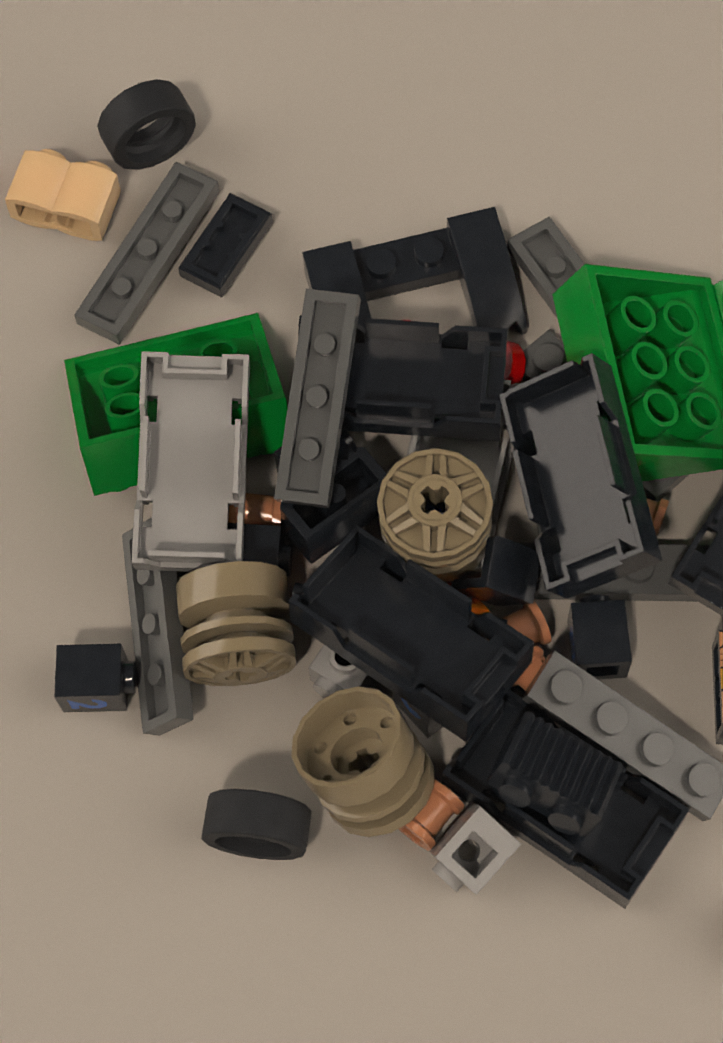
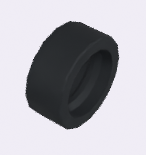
M155 79L140 82L125 89L112 99L102 111L97 127L100 137L115 163L124 169L140 170L160 164L179 152L192 137L196 121L192 109L179 88L171 81ZM153 120H156V121H154L152 124H150L149 126H147V127H145V128L139 130V129H140L141 127H143L145 124H147V123H149V122H151V121H153Z
M248 789L218 790L210 793L208 796L201 840L215 849L239 856L268 860H293L303 857L306 852L312 811L306 804L275 793Z

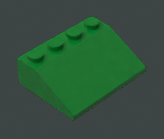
M584 264L552 294L567 363L573 360L580 365L582 357L593 353L611 365L642 482L723 470V324L711 278Z
M258 313L64 360L79 447L94 496L109 492H121L129 487L137 486L142 351L169 352V355L222 357V354L249 355L250 384L247 458L273 454L274 451L282 446L288 407ZM157 399L148 402L150 422H156ZM233 401L232 424H235V419H241L242 425V404H238V401Z

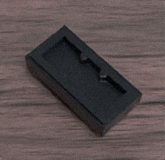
M229 193L178 267L180 277L222 298L272 225V213Z

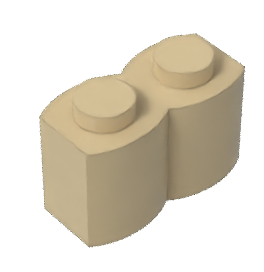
M42 149L40 151L25 150L5 202L10 217L34 227L57 229L68 235L91 241H102L121 190L117 174L101 162H69L62 154L51 149Z

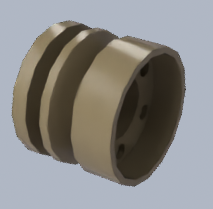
M439 448L416 451L396 462L382 480L377 499L383 543L398 553L405 563L411 559L446 583L454 582V579H461L474 571L484 558L487 538L492 535L493 516L490 485L477 464L458 452ZM430 504L432 507L437 508L444 504L445 512L441 514L434 509L427 514L425 506Z
M235 561L195 569L182 576L176 583L179 621L181 625L188 628L180 637L183 653H185V656L182 658V664L186 679L197 684L209 686H240L276 679L289 673L296 666L295 648L291 644L294 640L292 625L283 620L290 613L286 571L276 565L263 562Z
M358 686L334 692L317 702L301 719L293 736L291 757L298 773L311 791L319 797L321 804L328 810L335 823L348 833L364 837L390 834L410 823L426 806L434 788V765L393 699L380 690Z

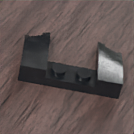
M495 207L447 218V228L364 248L353 250L351 241L302 252L304 272L309 289L358 294L361 299L358 324L365 329L366 318H371L367 301L460 280L474 327L508 329L514 324L522 336L527 332L528 326L514 270Z

